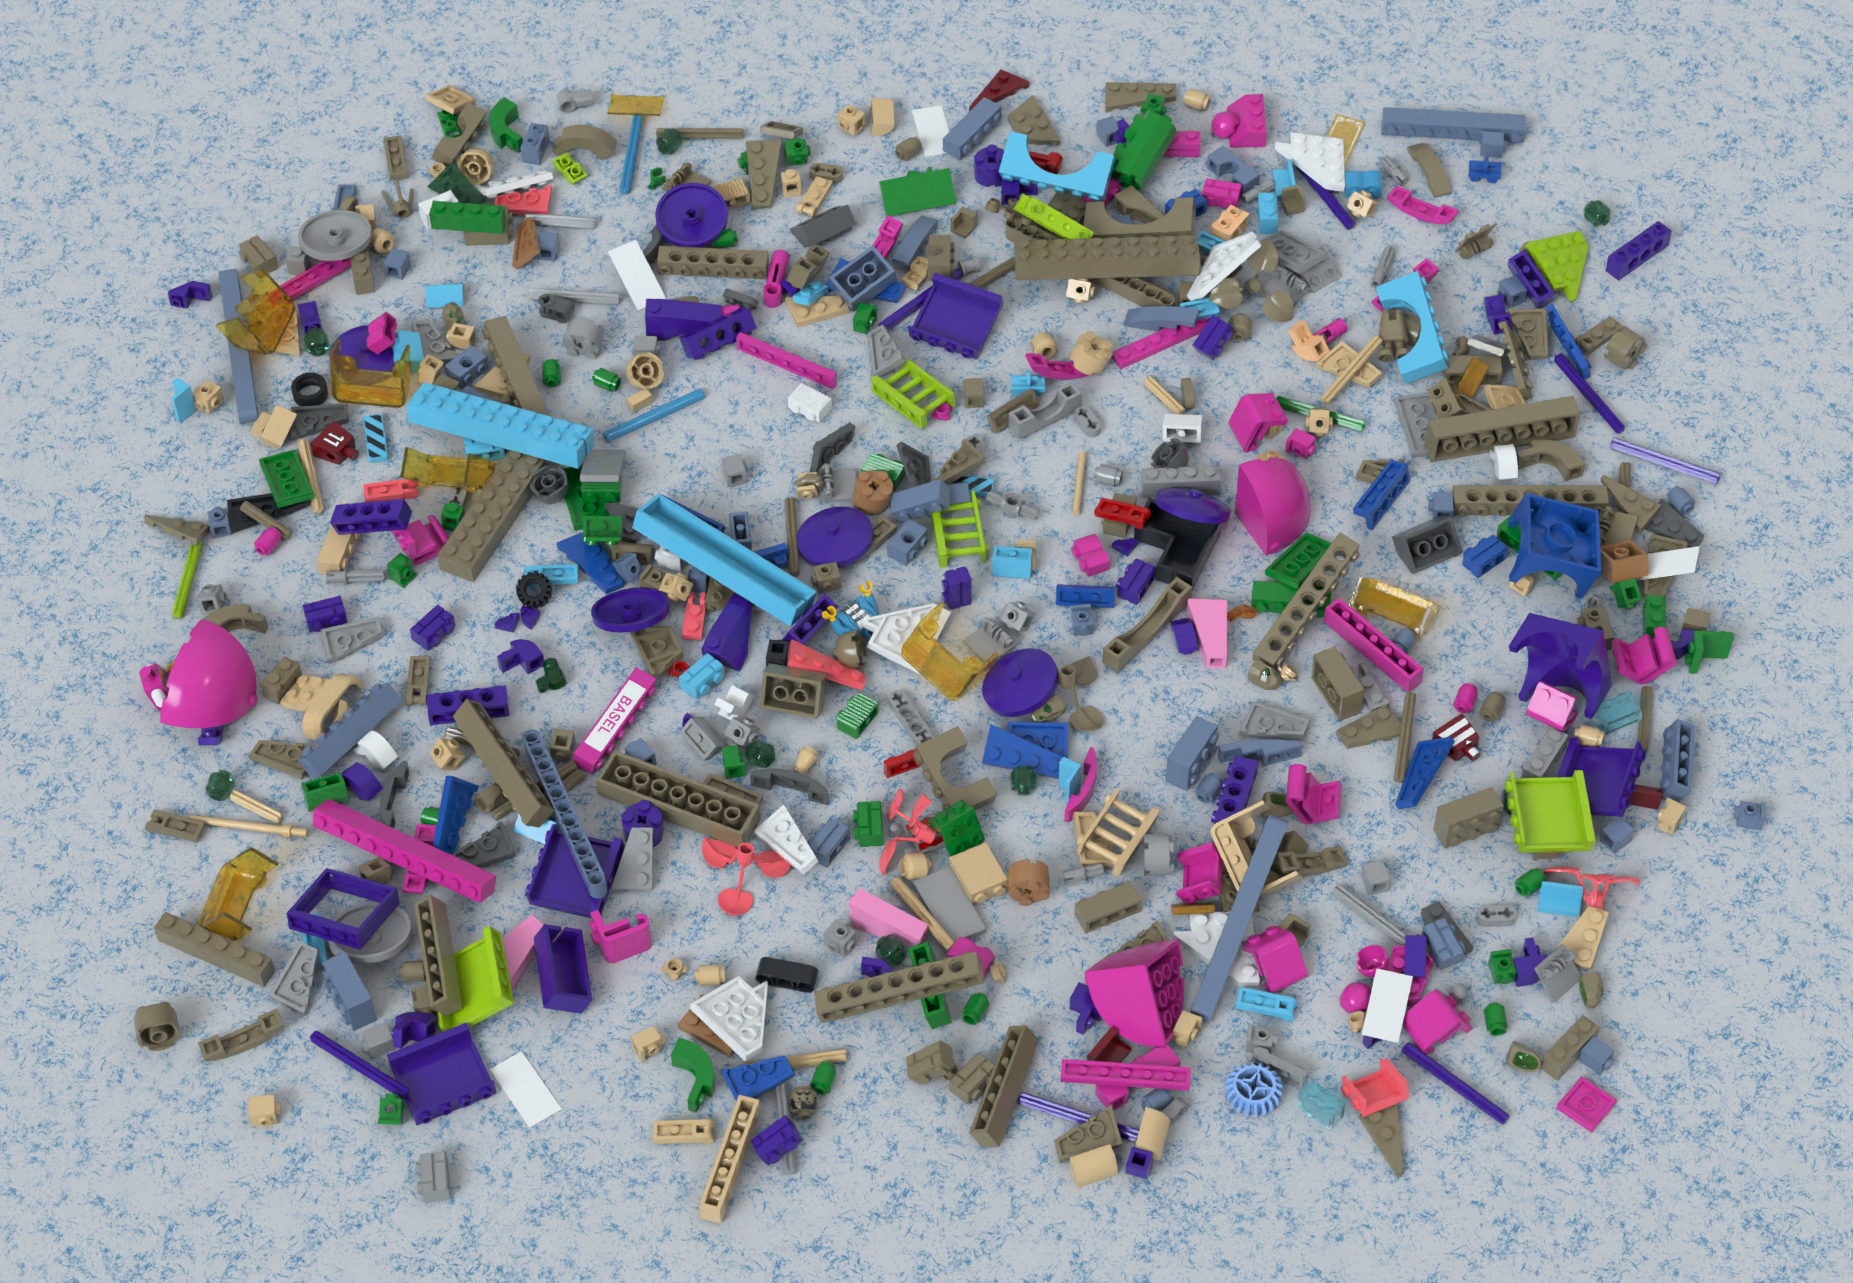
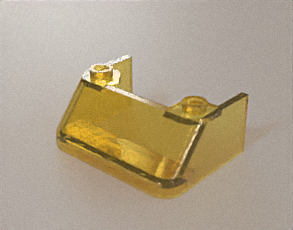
M260 268L243 274L240 277L252 290L249 302L256 310L249 326L238 316L217 323L216 327L235 347L269 355L276 351L295 312V304L266 270Z
M337 338L329 353L333 398L341 403L394 408L404 406L408 396L412 370L410 345H406L400 360L394 363L392 372L357 369V363L353 357L341 355V340Z
M405 447L400 477L417 483L416 486L421 488H428V485L461 488L466 489V492L477 493L478 490L484 488L494 473L496 463L468 453V459L427 455Z
M1364 576L1359 577L1349 602V606L1357 607V612L1365 615L1368 612L1374 613L1407 626L1419 637L1427 635L1441 608V605L1377 579Z
M941 602L918 623L902 645L901 656L944 696L956 701L961 699L986 676L989 669L996 663L999 653L996 651L984 663L972 656L965 658L962 662L955 658L933 638L938 631L937 621L944 606Z
M253 847L226 862L216 877L197 926L232 941L241 939L244 935L251 932L252 928L242 922V918L253 891L265 885L267 881L266 874L276 868L279 863Z

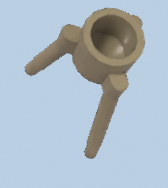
M396 180L395 184L399 200L396 201L395 207L385 191L381 193L392 209L394 216L407 218L413 213V189H410L409 200L406 202L402 198L399 181Z

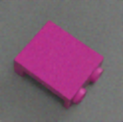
M1213 842L1177 853V860L1184 865L1183 888L1176 890V895L1182 901L1194 903L1195 901L1222 893L1223 860Z

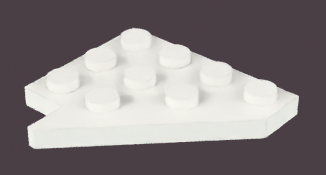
M1291 132L1289 144L1276 142V151L1285 158L1291 159L1295 166L1323 188L1344 191L1343 139Z
M1253 231L1213 246L1199 275L1187 294L1191 301L1205 297L1208 292L1261 247L1260 242L1255 240L1257 236Z
M932 603L864 618L859 625L874 632L866 646L868 649L919 674L951 612Z
M1230 911L1189 914L1190 931L1174 932L1173 938H1179L1181 945L1209 965ZM1252 916L1241 943L1254 935ZM1240 944L1227 979L1238 987L1259 986V971L1252 954L1245 952L1242 944Z
M738 976L691 1003L690 1009L744 1061L761 1052L768 989L767 981L752 989Z

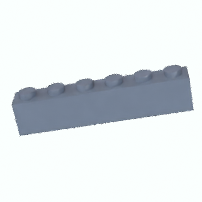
M389 683L375 684L370 689V694L358 699L357 705L354 708L345 711L340 721L337 720L329 726L330 730L326 734L322 733L315 739L316 743L313 746H308L301 752L302 756L297 761L311 779L322 776L402 702Z

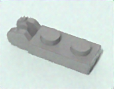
M1363 662L1358 665L1359 671L1363 676L1360 678L1352 666L1355 677L1364 685L1363 702L1369 712L1384 705L1389 707V701L1372 674L1369 673L1366 664Z
M1257 1046L1253 1049L1251 1062L1253 1061L1255 1066H1258L1260 1062L1263 1068L1270 1066V1072L1276 1070L1277 1077H1280L1281 1081L1303 1090L1306 1085L1308 1071L1280 1057L1269 1054V1051L1265 1048Z

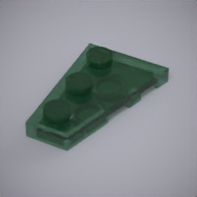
M453 162L427 186L439 194L451 190L459 203L483 204L486 201Z

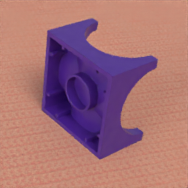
M1529 613L1509 644L1510 652L1518 653L1524 647H1527L1528 651L1527 673L1522 689L1518 694L1519 700L1527 702L1534 694L1539 681L1552 686L1570 687L1579 691L1585 697L1587 702L1584 715L1586 718L1593 719L1612 687L1603 630Z

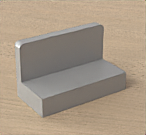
M704 717L690 718L680 730L681 735L704 760H709L718 748H725L728 745Z

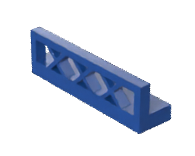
M1391 459L1354 506L1353 513L1365 517L1367 529H1374L1410 482L1408 464Z

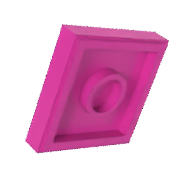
M1581 1076L1557 1104L1556 1109L1592 1133L1616 1105L1617 1100Z

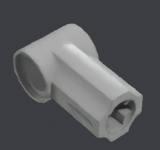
M563 89L557 94L560 109L565 113L572 112L578 106L594 104L591 89L577 92Z

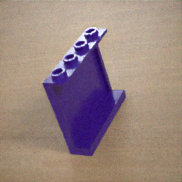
M934 273L931 290L913 326H908L909 336L916 341L921 340L933 347L939 346L950 353L956 352L965 358L977 360L1004 305L1002 296Z
M1571 738L1557 777H1572L1575 770H1583L1591 815L1623 817L1625 810L1629 808V799L1631 793L1635 790V781L1640 776V767L1642 762L1645 761L1646 752L1643 750L1640 741L1636 742L1634 749L1581 746L1579 738Z
M552 823L551 829L545 835L544 848H541L539 851V862L532 870V881L525 890V896H527L529 904L591 918L590 913L596 910L602 915L625 849L623 840L614 837L613 842L587 837L605 875L607 894L604 897L593 898L585 886L562 832L557 830L556 825Z
M467 1023L387 1054L389 1066L396 1081L408 1087L411 1092L405 1101L416 1126L429 1123L432 1119L442 1115H449L454 1110L468 1107L476 1101L488 1099L493 1094H496L494 1080H491L472 1040Z

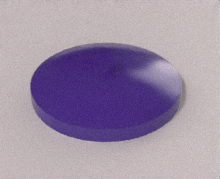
M685 183L673 187L661 197L656 207L655 218L660 234L668 242L678 247L699 248L714 242L724 232L728 222V209L724 198L714 188L701 183Z
M368 325L355 327L344 332L335 340L330 350V362L334 373L343 381L353 385H376L392 378L398 372L394 362V351L391 346L378 355L367 347Z
M1162 488L1156 492L1154 499L1155 504L1164 511L1177 517L1200 523L1222 524L1229 520L1231 509L1225 503L1195 489Z
M831 507L813 514L802 524L797 534V546L800 555L809 564L818 566L820 564L836 562L838 568L856 562L868 552L873 543L874 532L869 518L861 511L850 507Z
M629 588L615 591L602 597L592 606V621L598 628L609 632L622 633L646 629L659 623L668 615L670 611L669 599L663 592L651 588Z
M1027 648L1011 652L999 659L987 672L982 685L983 698L989 708L998 715L1018 717L1029 714L1043 706L1051 698L1058 685L1059 670L1052 657L1042 650Z

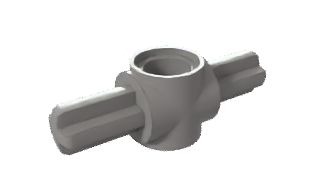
M990 491L986 496L988 502L1001 506L1000 509L1009 518H1017L1023 515L1036 520L1039 517L1040 511L1025 505V501L1017 493H1009L1003 496Z

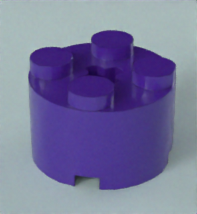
M994 144L979 150L974 156L975 180L985 187H989V185H995V187L1002 186L1003 179L999 174L1004 150Z
M642 800L631 805L622 813V828L626 843L632 828H653V847L661 842L664 833L663 817L661 811L655 805Z

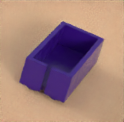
M544 924L534 937L543 1008L582 1014L592 1001L582 930L568 927L562 930L561 926Z

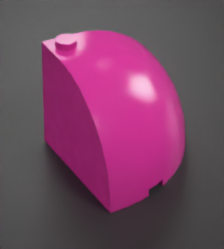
M1269 457L1265 461L1261 459L1251 460L1239 465L1235 515L1265 556L1277 553L1294 543L1307 528L1311 511L1308 488L1301 473L1290 461L1275 457Z
M201 619L189 633L192 637L188 643H183L171 669L166 687H169L167 699L163 698L160 723L183 728L216 727L241 718L257 704L256 674L248 653L241 643L227 630L213 622Z
M1179 938L1149 943L1116 953L1097 962L1085 971V982L1089 987L1092 1001L1098 1013L1110 1027L1113 1026L1118 1029L1119 1035L1137 1044L1153 1047L1165 1046L1173 1037V1027L1181 1015L1184 998V978L1180 977V966H1183V958Z

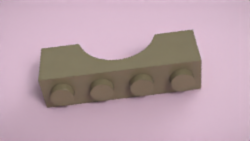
M468 102L460 112L456 123L460 127L462 135L455 138L443 137L434 149L431 159L443 163L448 169L453 164L457 165L461 157L460 154L462 152L465 153L469 148V141H474L478 134L477 130L484 127L486 123L484 118L487 112Z

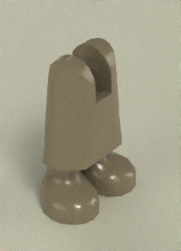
M1401 309L1395 310V320H1390L1388 310H1382L1379 337L1383 340L1381 344L1383 349L1377 353V359L1380 361L1392 362L1394 360L1392 342H1395L1396 361L1411 351L1404 347V344L1408 343V335Z

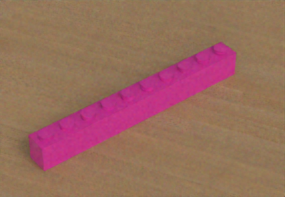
M330 799L314 809V827L476 902L481 903L495 892L496 875Z

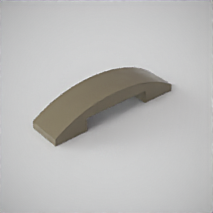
M1425 143L1408 146L1407 151L1413 161H1417L1428 180V188L1434 198L1451 194V188L1444 169L1433 150Z
M1341 846L1325 848L1323 851L1295 855L1294 851L1276 854L1280 868L1286 875L1294 871L1299 872L1302 876L1316 875L1349 865Z
M276 1008L258 1016V1022L219 1038L217 1034L198 1042L204 1060L214 1061L231 1057L250 1050L272 1038L285 1027L278 1009Z

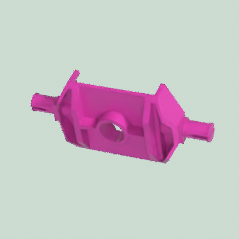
M1405 945L1393 947L1386 971L1404 974ZM1427 953L1425 979H1412L1407 1006L1417 1004L1421 998L1433 965V959Z

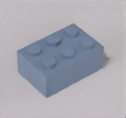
M873 245L829 277L833 289L853 312L857 310L859 303H867L897 281L894 269Z
M1199 716L1194 718L1167 758L1166 782L1185 791H1188L1191 785L1194 786L1199 777L1198 774L1206 769L1210 756L1214 757L1217 752L1218 725Z
M346 952L322 962L324 971L321 973L325 980L324 985L328 993H332L336 1008L338 1010L341 1009L343 1013L341 1015L346 1026L350 1024L353 1031H356L377 1021L372 999Z

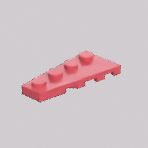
M791 639L788 650V667L825 673L828 680L862 691L865 685L864 673L846 667L839 661Z

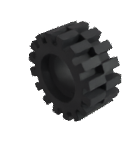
M534 571V573L527 572V575L523 574L521 576V580L518 579L516 593L524 606L527 605L529 608L534 607V609H538V606L543 607L544 603L549 602V598L552 597V587L549 579L540 572L539 574L537 571ZM532 583H537L542 588L541 593L536 597H531L527 594V587Z

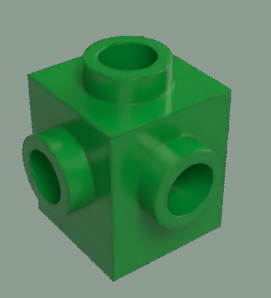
M1148 93L1145 103L1142 102L1140 113H1146L1148 109H1151L1159 115H1166L1165 96Z
M796 138L784 141L783 152L786 165H802L807 163L808 156H811L810 146L806 145L805 139Z

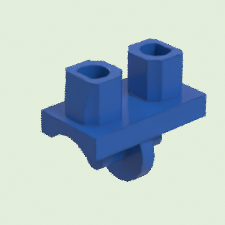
M1488 156L1484 157V161L1469 160L1468 177L1473 182L1480 181V178H1487L1489 183H1496L1498 179H1501L1502 163L1488 162Z

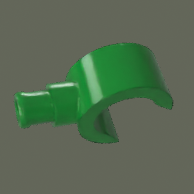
M662 168L651 170L649 189L653 190L657 185H662L666 182L665 176L656 177L662 175Z

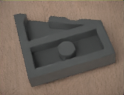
M606 502L604 510L608 512L609 516H622V541L636 543L638 531L633 529L632 526L638 508Z

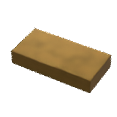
M1472 357L1456 387L1457 392L1473 398L1490 366Z
M1213 902L1171 904V912L1174 915L1214 913L1215 907Z

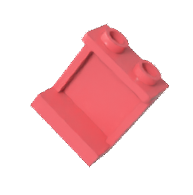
M1388 1058L1380 1060V1070L1353 1082L1346 1075L1342 1077L1341 1092L1345 1098L1348 1097L1353 1108L1356 1111L1358 1110L1363 1117L1409 1099L1408 1082Z

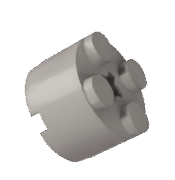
M576 317L573 321L570 320L563 338V345L567 349V353L571 356L581 354L589 359H594L604 336L603 327L601 325L597 327L593 324V320L584 317Z
M1143 834L1144 876L1174 874L1173 856L1170 855L1174 853L1172 835Z

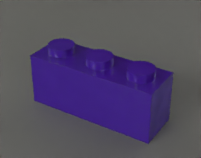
M1524 250L1508 259L1509 270L1527 289L1526 294L1537 309L1543 308L1554 301L1553 290Z
M824 593L782 640L789 641L790 644L791 639L804 645L827 621L822 617V612L827 611L830 615L827 607L833 606L837 609L839 606Z

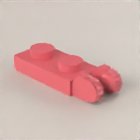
M399 479L364 484L365 502L404 498L414 499L419 496L418 489H415L418 485L417 480Z
M691 592L688 596L682 639L702 640L706 615V593L701 592L700 605L693 604L695 600L694 592Z

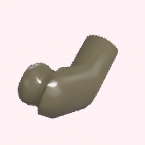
M806 474L794 483L797 487L813 484L818 488L823 485V480H821L819 474Z

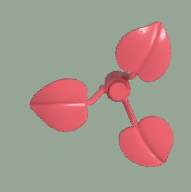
M902 789L897 791L895 798L889 806L887 820L891 821L895 813L909 821L910 827L915 825L912 830L915 838L894 837L893 840L890 839L879 860L880 871L885 876L886 867L898 841L919 843L921 840L931 844L935 838L936 830L917 820L922 812L932 803L924 794H921L912 809L911 818L899 810L904 796Z
M707 837L703 840L702 854L708 865L714 868H723L727 863L732 864L736 858L739 865H741L737 890L728 888L721 891L718 896L720 908L731 916L742 915L749 911L752 906V895L749 892L741 891L744 869L752 864L753 859L757 867H762L761 870L764 875L773 878L784 876L792 866L775 851H765L757 857V853H754V846L747 842L741 843L738 849H736L735 846Z
M1569 866L1551 867L1543 871L1544 874L1552 871L1575 874L1582 887H1584L1582 878L1593 881V891H1588V895L1585 887L1583 888V901H1586V909L1588 906L1603 910V901H1606V892L1608 886L1612 883L1630 881L1638 886L1640 884V880L1635 877L1614 876L1610 874L1580 875V868ZM1606 881L1601 895V891H1597V883L1601 885Z

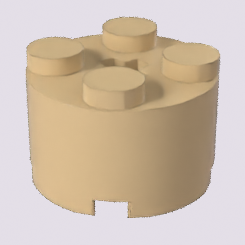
M1087 331L1077 340L1069 355L1070 361L1071 359L1073 360V366L1078 371L1091 376L1093 373L1100 375L1112 356V343L1096 336L1091 331Z

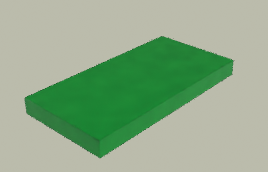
M949 168L879 181L886 217L887 215L895 216L956 204Z
M296 449L259 459L261 469L277 508L315 498Z
M581 464L579 469L574 467L563 469L569 480V491L565 501L574 531L583 529V516H609L608 512L604 510L606 502L584 503L582 501L580 473L583 464Z
M1305 532L1265 569V575L1299 589L1332 543Z

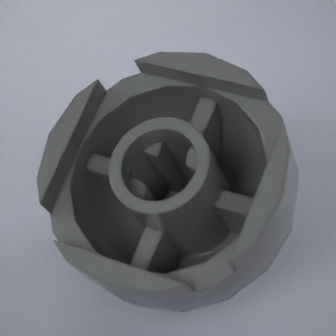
M1172 438L1170 439L1172 442L1168 444L1163 442L1154 451L1151 457L1153 460L1151 465L1154 468L1166 469L1187 467L1189 461L1188 449L1179 439Z
M545 466L533 474L530 487L534 496L540 502L556 504L566 497L569 491V480L562 468L556 466L557 468Z

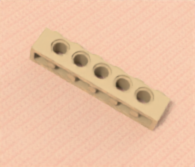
M742 1095L738 1096L699 1204L701 1219L722 1223L761 1113L760 1100Z

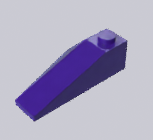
M646 299V336H657V340L666 341L672 337L684 335L720 318L722 315V305L670 299Z
M735 592L733 593L701 648L703 656L708 653L715 660L722 663L723 666L737 671L741 670L748 655L749 628L752 612V603Z

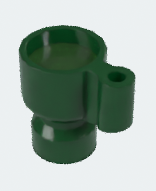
M546 659L542 663L545 674L536 680L540 693H544L548 689H561L566 684L563 670L559 668L557 659Z

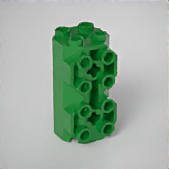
M1148 109L1146 113L1134 116L1132 124L1126 129L1124 137L1127 139L1126 143H1118L1113 153L1115 164L1111 177L1115 180L1119 179L1122 187L1128 188L1132 185L1136 190L1140 191L1144 188L1177 133V129L1171 123L1172 119L1169 116L1159 115L1151 109Z

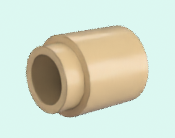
M1190 89L1189 92L1186 91L1183 98L1185 106L1201 111L1208 109L1211 97L1207 96L1206 93Z
M1581 724L1580 728L1576 727L1574 738H1579L1581 745L1601 747L1605 732L1600 731V728Z
M719 964L699 965V969H695V982H700V986L725 983L724 966H719Z

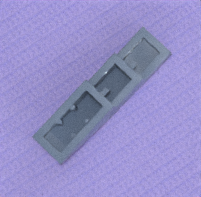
M921 215L903 238L891 262L908 267L922 253V248L928 242L930 233L937 227L938 220Z
M1176 306L1129 309L1124 326L1160 331L1161 327L1177 329L1178 325L1195 328L1199 309Z
M1289 740L1239 741L1219 745L1218 759L1220 763L1234 760L1236 755L1256 761L1261 760L1263 766L1302 757L1303 744L1302 742Z

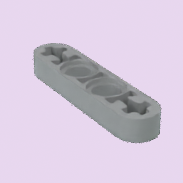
M901 690L892 691L889 694V706L915 745L923 743V736L925 741L934 738V735L907 695ZM897 698L898 700H901V705H902V706L900 707V703H899L897 700H894V699ZM909 711L912 713V716L904 717L902 713ZM918 725L922 727V730L915 732L911 728Z

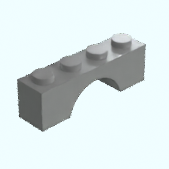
M1071 381L1057 388L1050 400L1044 405L1035 409H1028L1023 405L1009 412L1008 427L1018 439H1021L1075 412L1077 407L1082 406V393Z
M1218 466L1142 469L1141 487L1143 498H1155L1156 492L1159 489L1189 487L1208 495H1219L1220 476Z

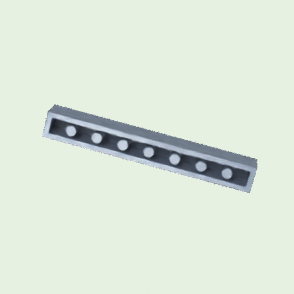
M1383 107L1381 135L1481 140L1482 132L1490 131L1504 133V140H1507V142L1524 143L1526 131L1525 115Z

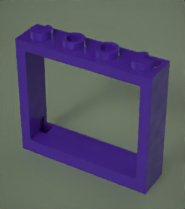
M326 868L286 914L289 929L361 950L400 903L398 891L395 887ZM330 889L379 902V905L359 928L309 914Z

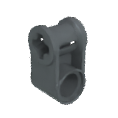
M543 294L539 297V304L541 305L539 314L542 317L560 323L568 322L575 310V304L571 300L551 294Z

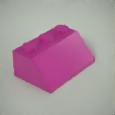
M1245 94L1227 107V112L1234 113L1239 120V123L1235 125L1236 132L1229 136L1230 148L1265 147L1267 131L1263 94Z

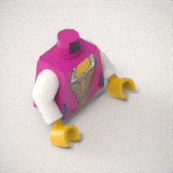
M175 660L168 666L167 664H148L139 671L143 689L158 711H161L163 698L167 699L169 687H166Z

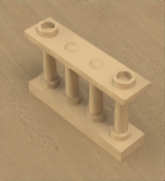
M1117 787L1113 794L1109 793L1104 801L1106 805L1087 833L1080 835L1076 843L1079 845L1076 854L1080 855L1085 847L1112 861V864L1115 865L1112 874L1120 877L1142 844L1143 834H1148L1156 823L1160 811L1153 807L1149 814L1146 812L1142 813L1118 800L1121 789ZM1114 806L1138 819L1141 825L1140 827H1133L1110 814L1109 811ZM1103 820H1106L1131 834L1130 837L1132 839L1125 841L1103 829L1100 825ZM1096 833L1121 847L1123 852L1121 855L1119 853L1116 855L1090 839Z

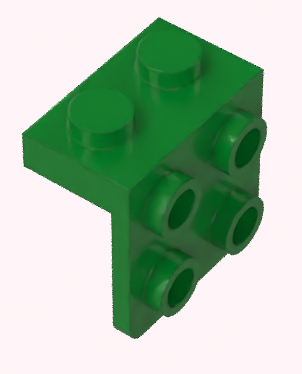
M583 516L582 541H586V545H598V541H606V545H618V541H622V516Z
M1694 630L1692 640L1689 642L1688 653L1685 655V665H1688L1689 673L1697 674L1701 658H1728L1734 634L1725 631Z
M963 800L953 803L952 806L942 812H938L928 820L930 826L941 833L949 857L976 847L985 840L975 809Z

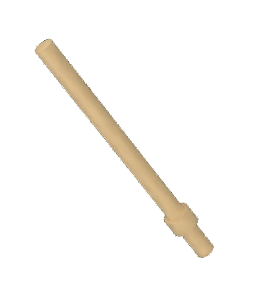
M189 815L188 817L202 821L205 825L282 834L284 837H292V835L308 836V829L295 828L293 825L287 824L278 826Z

